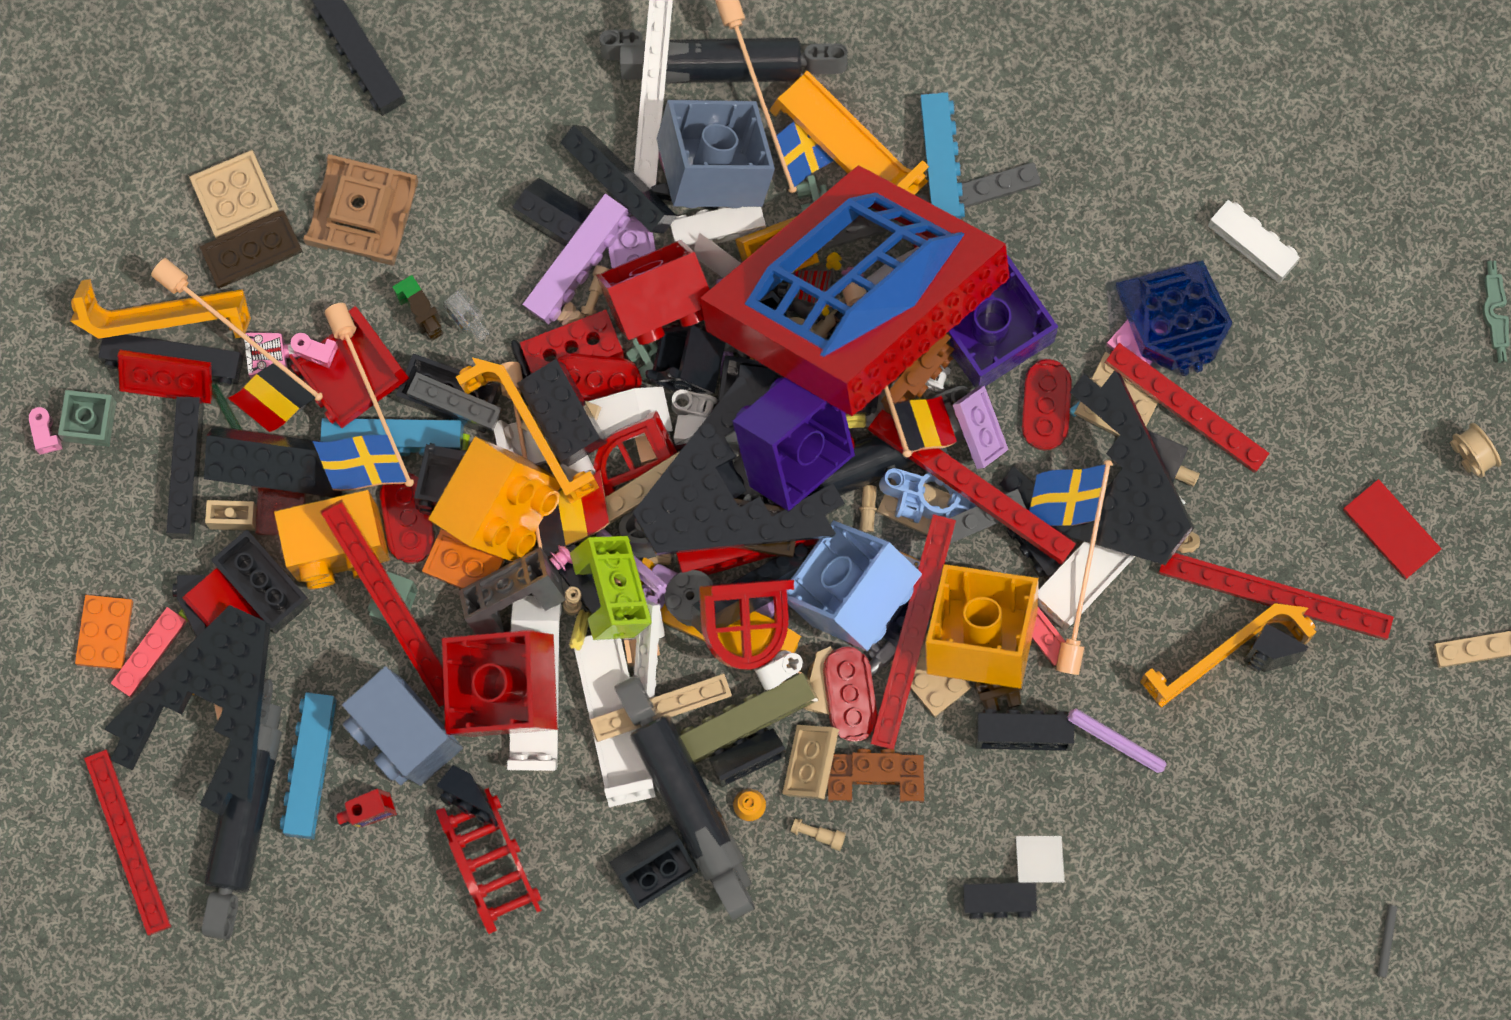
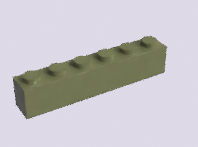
M798 672L773 689L765 690L766 692L758 696L755 693L744 698L745 703L737 707L735 704L722 710L723 714L717 717L712 715L701 721L702 725L696 728L690 726L682 730L680 737L693 762L696 764L712 756L713 752L721 748L725 749L733 745L737 740L747 738L758 730L768 727L819 701L807 675L804 673L799 674Z

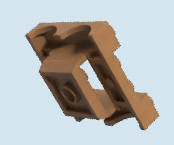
M328 154L326 174L322 187L316 194L312 222L307 234L303 238L305 244L326 250L332 248L369 257L372 261L394 266L418 185L417 175ZM362 198L365 200V203L362 207L355 208L352 206L353 200ZM336 222L373 230L375 233L337 225Z

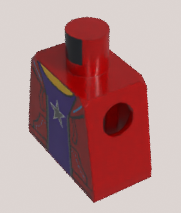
M375 789L345 802L346 810L337 813L336 817L341 827L352 824V826L361 828L396 816L397 813L390 793Z

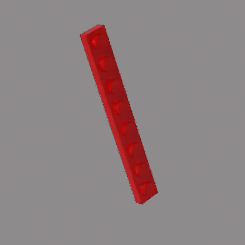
M1121 343L1117 344L1104 362L1252 472L1256 473L1270 454Z
M104 750L84 758L147 935L151 936L171 928L172 926L112 760H110L109 751Z

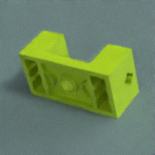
M628 536L588 537L570 552L576 575L593 574L601 608L587 618L593 640L634 638L652 624ZM614 578L621 582L622 587L614 582Z

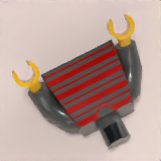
M832 252L828 255L827 261L810 269L798 270L795 272V276L826 292L833 286L832 268L836 271L841 269L842 264L839 261H841L842 257L837 252ZM780 282L778 295L785 296L792 284ZM800 289L789 305V308L806 319L818 299ZM826 304L818 319L825 320V316L829 314L828 308L831 306Z

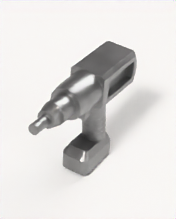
M889 641L882 648L877 643L872 644L869 648L871 650L869 656L873 658L869 662L872 676H876L894 659L897 647Z

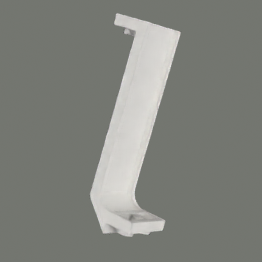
M663 387L634 388L588 401L602 407L596 422L605 438L620 428L645 419L649 413L656 410L669 436V432L673 431ZM502 420L497 421L494 428L497 446L522 456L517 423L507 424ZM523 430L527 459L536 465L547 463L531 433ZM642 433V434H640V435H638V436H635V437H633V438H636V437H639V436H644L645 433ZM544 437L545 440H546V442H547V444L549 445V447H550L552 453L554 454L556 460H558V457L556 456V454H555L553 448L551 447V445H550L548 439H547L546 437Z
M1180 497V499H1181V501H1182V503H1183V505H1184L1186 502ZM1083 542L1038 590V607L1064 631L1074 623L1090 547L1088 542ZM1098 545L1094 546L1082 613L1135 556Z
M526 596L513 603L511 632L531 630L554 634L558 723L559 626L562 605L560 603L558 606L545 611L534 596ZM558 730L510 734V758L508 759L507 770L555 771L558 768Z
M592 635L585 637L581 650L577 651L575 649L589 717L592 719L624 708L614 686L630 677L621 639L593 640ZM635 730L600 742H596L594 736L609 807L656 797L652 778L630 739L631 733Z

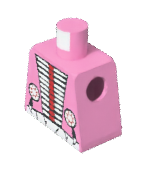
M245 333L286 368H288L287 358H290V354L294 357H299L294 353L291 344L285 345L284 338L280 333ZM244 340L248 373L252 379L258 372L273 362Z

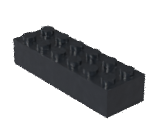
M215 426L206 435L204 479L333 498L344 496L346 491L332 489L314 446V440Z

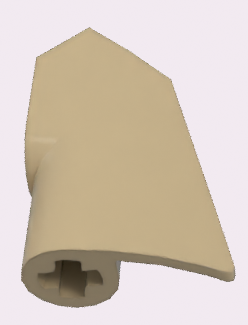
M831 646L816 652L814 663L810 665L807 678L819 701L803 708L804 710L829 715L823 665L827 656L833 651Z

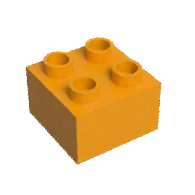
M475 436L428 520L468 546L513 562L530 553L536 542L535 531L543 517L552 513L559 502L558 490L561 486L554 475L525 457Z
M368 490L274 512L286 567L298 582H306L307 589L331 586L335 584L334 574L343 571H352L353 577L360 579L321 515L322 509L341 499L344 501L381 563L390 561L379 508Z
M944 564L926 640L927 674L1021 689L1038 612V578Z

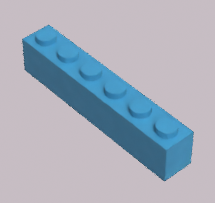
M948 92L921 95V112L926 163L929 166L927 173L930 203L961 219V217H965L964 203L959 204V197L963 196L962 183H957V176H961L960 162H955L954 156L958 155V142H953L952 136L956 135V123L951 121L950 115L954 114V103L949 101Z
M322 418L321 442H332L365 435H386L380 419H354L344 428H341L337 422L332 424L328 418ZM385 419L400 456H408L410 453H419V455L423 456L426 444L430 445V443H434L435 446L462 451L464 426L461 420Z
M306 692L305 699L301 698L299 712L302 713L301 722H297L295 731L296 736H298V742L292 749V759H295L294 767L290 768L288 773V782L291 783L290 791L286 792L284 797V806H287L286 815H282L280 829L283 830L285 836L314 840L337 702L334 696Z

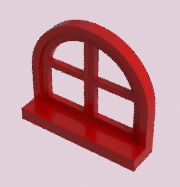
M657 410L649 413L645 419L620 428L606 438L608 443L598 449L593 467L595 473L600 469L604 494L607 497L615 492L614 486L638 478L675 455L677 451ZM645 433L657 459L635 468L623 441ZM618 445L630 470L608 479L606 472L607 459L613 448Z
M794 580L699 586L702 633L705 643L713 656L724 665L735 669H755L770 662L779 653L787 636V590H794ZM773 596L775 623L750 625L749 598ZM739 599L741 626L716 628L714 601ZM774 628L772 637L766 647L752 656L751 630ZM741 631L742 657L729 652L720 642L717 633Z

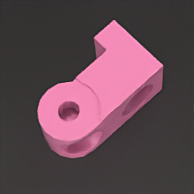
M297 333L291 339V347L297 356L327 368L330 367L338 348L336 342L327 339L326 343L322 344L311 340L305 333Z
M37 407L33 409L29 414V422L36 451L42 455L62 449L61 440L57 435L53 436L51 426L53 419L44 408Z

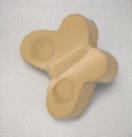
M568 302L557 319L564 326L580 320L584 316L580 311H576V307L572 302Z

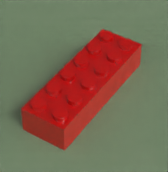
M819 539L796 541L795 547L802 543L806 547L817 544ZM733 547L676 553L680 572L685 573L697 570L707 576L777 556Z

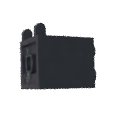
M697 324L687 327L672 325L670 328H663L665 335L659 339L653 369L647 370L645 376L651 382L674 392L687 390L699 394H715L726 342L700 329L701 326Z
M434 443L426 444L414 496L416 509L420 513L425 515L432 514L467 450L459 451L435 446Z

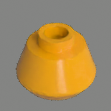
M745 789L736 795L733 807L740 819L755 821L764 814L766 802L759 791Z

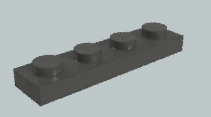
M417 372L407 391V395L491 431L494 430L502 413V408Z
M1018 489L1005 494L1026 509ZM978 506L950 517V519L956 520L950 543L995 525L999 521Z

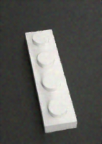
M646 600L652 624L637 635L634 675H637L649 698H654L661 611L660 604Z

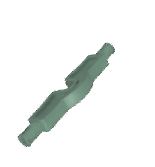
M1488 261L1486 262L1488 275L1484 278L1486 301L1483 305V317L1486 324L1490 327L1492 349L1497 350V362L1506 363L1508 362L1506 349L1510 346L1509 318L1506 315H1496L1493 310L1505 307L1507 299L1502 275L1497 274V262Z

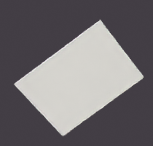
M699 232L693 251L700 262L722 278L726 277L741 264Z
M1016 836L1018 882H1064L1061 836Z

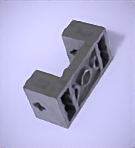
M541 547L459 590L465 621L476 635L504 633L499 611L517 600L525 598L530 593L534 595L545 611L558 606L566 600L559 571L552 565Z

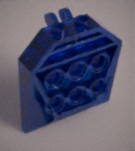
M1203 260L1116 283L1118 295L1142 357L1171 371L1179 369L1182 376L1189 374V368L1192 365L1195 372H1202L1203 364H1208L1216 358L1230 332L1232 320ZM1190 294H1196L1199 297L1194 298ZM1172 299L1177 303H1170L1168 300ZM1146 305H1152L1155 309H1149ZM1199 318H1205L1208 322H1203ZM1181 323L1184 324L1186 327L1182 328L1179 327L1177 324ZM1161 329L1164 333H1158L1155 330Z

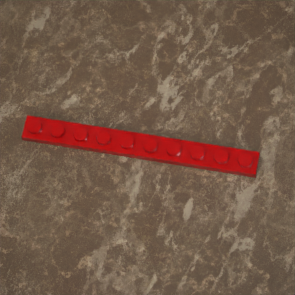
M882 409L870 424L868 430L903 454L904 450L893 416ZM922 449L912 452V455L908 457L1061 565L1075 547L1076 543L941 449Z
M341 499L322 509L321 515L438 707L444 705L443 665L344 501Z
M935 514L932 516L918 568L922 575L913 586L914 591L908 604L871 740L873 745L893 750L895 748L956 520Z
M1174 553L1166 565L1161 564L1158 573L1270 607L1274 604L1306 607L1308 609L1304 613V617L1383 640L1388 639L1394 616L1178 553Z

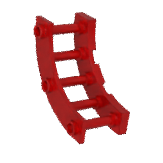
M489 788L484 789L488 798L486 802L490 809L493 810L498 823L496 827L489 823L464 835H456L454 829L458 827V824L476 816L470 813L466 815L463 812L455 816L453 814L448 816L445 807L436 810V813L469 893L476 904L487 933L491 934L497 931L494 921L498 920L497 917L531 902L538 913L541 911L538 902L542 898L537 887H531L517 855L518 852H521L515 838L510 839L498 811L502 806L497 794L492 796ZM501 829L507 845L473 860L471 858L466 859L462 849L466 847L465 844ZM511 853L518 870L484 885L482 883L477 885L473 875L476 868ZM519 879L523 880L528 891L527 894L496 908L487 907L484 898L487 897L488 893Z

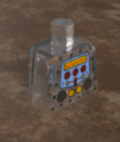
M462 287L443 302L445 312L466 336L472 332L480 342L490 334L482 324L485 321L484 315ZM466 316H472L474 320L468 322L464 318Z

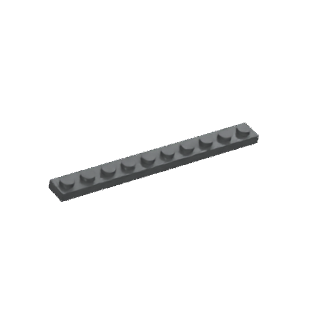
M1029 163L963 183V196L959 197V204L964 203V208H968L1041 186L1035 163ZM930 194L919 197L930 203ZM859 215L822 247V250L825 251L888 232L889 230ZM889 219L899 226H905L894 219Z

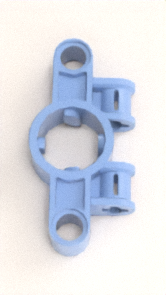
M892 468L885 473L879 482L880 490L884 494L898 498L895 517L899 518L902 516L913 519L914 523H919L922 516L931 520L933 514L950 518L976 507L974 503L930 473L920 476ZM888 478L894 479L897 486L891 485L888 482ZM936 482L940 486L944 485L950 494L947 503L949 507L940 509L939 506L929 505L923 496L925 493L924 483Z

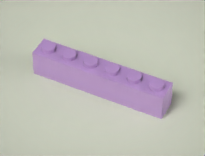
M604 194L523 303L524 307L548 325L551 321H555L561 314L560 309L565 302H570L574 297V290L577 286L586 281L592 266H596L601 261L602 253L606 247H611L615 242V235L618 231L624 229L629 223L631 214L627 208L607 194Z

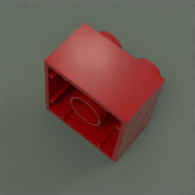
M678 240L596 275L617 327L628 340L636 338L639 345H645L662 338L665 335L662 326L675 320H680L682 327H687L704 320L700 298L710 289L695 252L682 240Z
M526 630L442 638L445 731L447 735L477 737L558 730L554 634Z

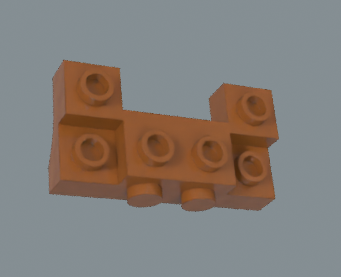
M946 334L928 352L921 355L890 388L889 391L894 405L913 400L916 396L921 398L929 388L926 385L930 379L935 380L943 371L941 367L946 369L953 360V357L950 355L954 348L947 344L951 338L949 335ZM885 394V396L881 400V403L883 404L885 411L892 415Z
M858 749L857 753L834 754L828 780V802H852V785H900V803L905 801L924 803V755H900V753H895L893 749H883L881 753H871L870 749Z

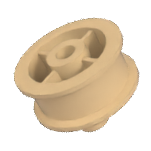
M1471 423L1468 430L1460 435L1457 433L1453 435V440L1450 444L1454 451L1460 453L1464 459L1461 463L1468 473L1473 472L1479 478H1483L1487 470L1493 466H1501V459L1496 448L1477 424Z

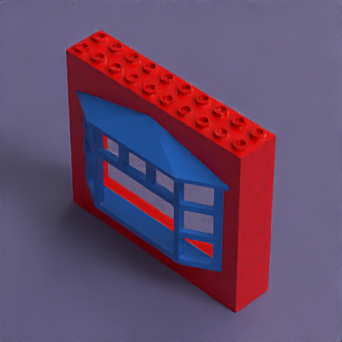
M858 165L700 298L706 330L853 417L875 396L879 395L886 386L895 381L903 371L911 367L921 355L928 352L947 332L958 325L964 317L974 311L981 302L990 297L999 286L1006 283L1010 278L1006 243ZM872 207L878 210L879 212H873L868 208ZM859 215L894 233L826 292L791 274ZM889 219H894L905 226H899ZM917 233H920V234H922V235L928 237L929 240H925V239H923V238L917 236L916 234H917ZM902 238L919 247L903 262L885 254ZM878 260L894 270L876 285L860 275ZM783 280L792 284L776 310L759 302L760 299ZM853 282L868 292L850 307L834 297ZM800 289L818 299L803 325H799L784 316L785 311ZM826 304L845 314L829 340H825L810 331V328Z

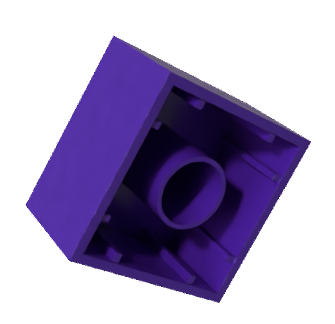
M1008 255L1010 278L1006 283L999 286L990 297L981 302L974 311L964 317L958 325L946 333L951 337L947 344L954 348L952 356L975 388L980 386L986 387L1054 343L1058 330V325Z
M784 377L775 380L769 391L755 403L744 406L733 420L749 486L788 511L855 456L846 413Z

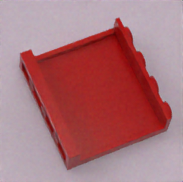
M355 306L348 311L353 317L352 320L356 327V331L350 339L378 402L407 381L409 377L363 314ZM332 333L320 342L325 344L327 339L337 343L338 348L329 368L302 357L296 360L292 354L289 357L293 361L291 368L298 377L303 375L305 378L303 381L318 394L322 393V399L316 401L320 408L325 406L327 411L324 414L332 424L337 422L341 428H344L372 407L373 402L347 341L336 339Z

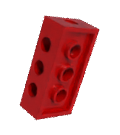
M607 310L520 342L531 374L550 363L545 361L548 356H555V359H558L563 355L572 354L567 352L572 347L578 349L574 354L624 358L622 347ZM592 339L599 340L596 345L588 344Z

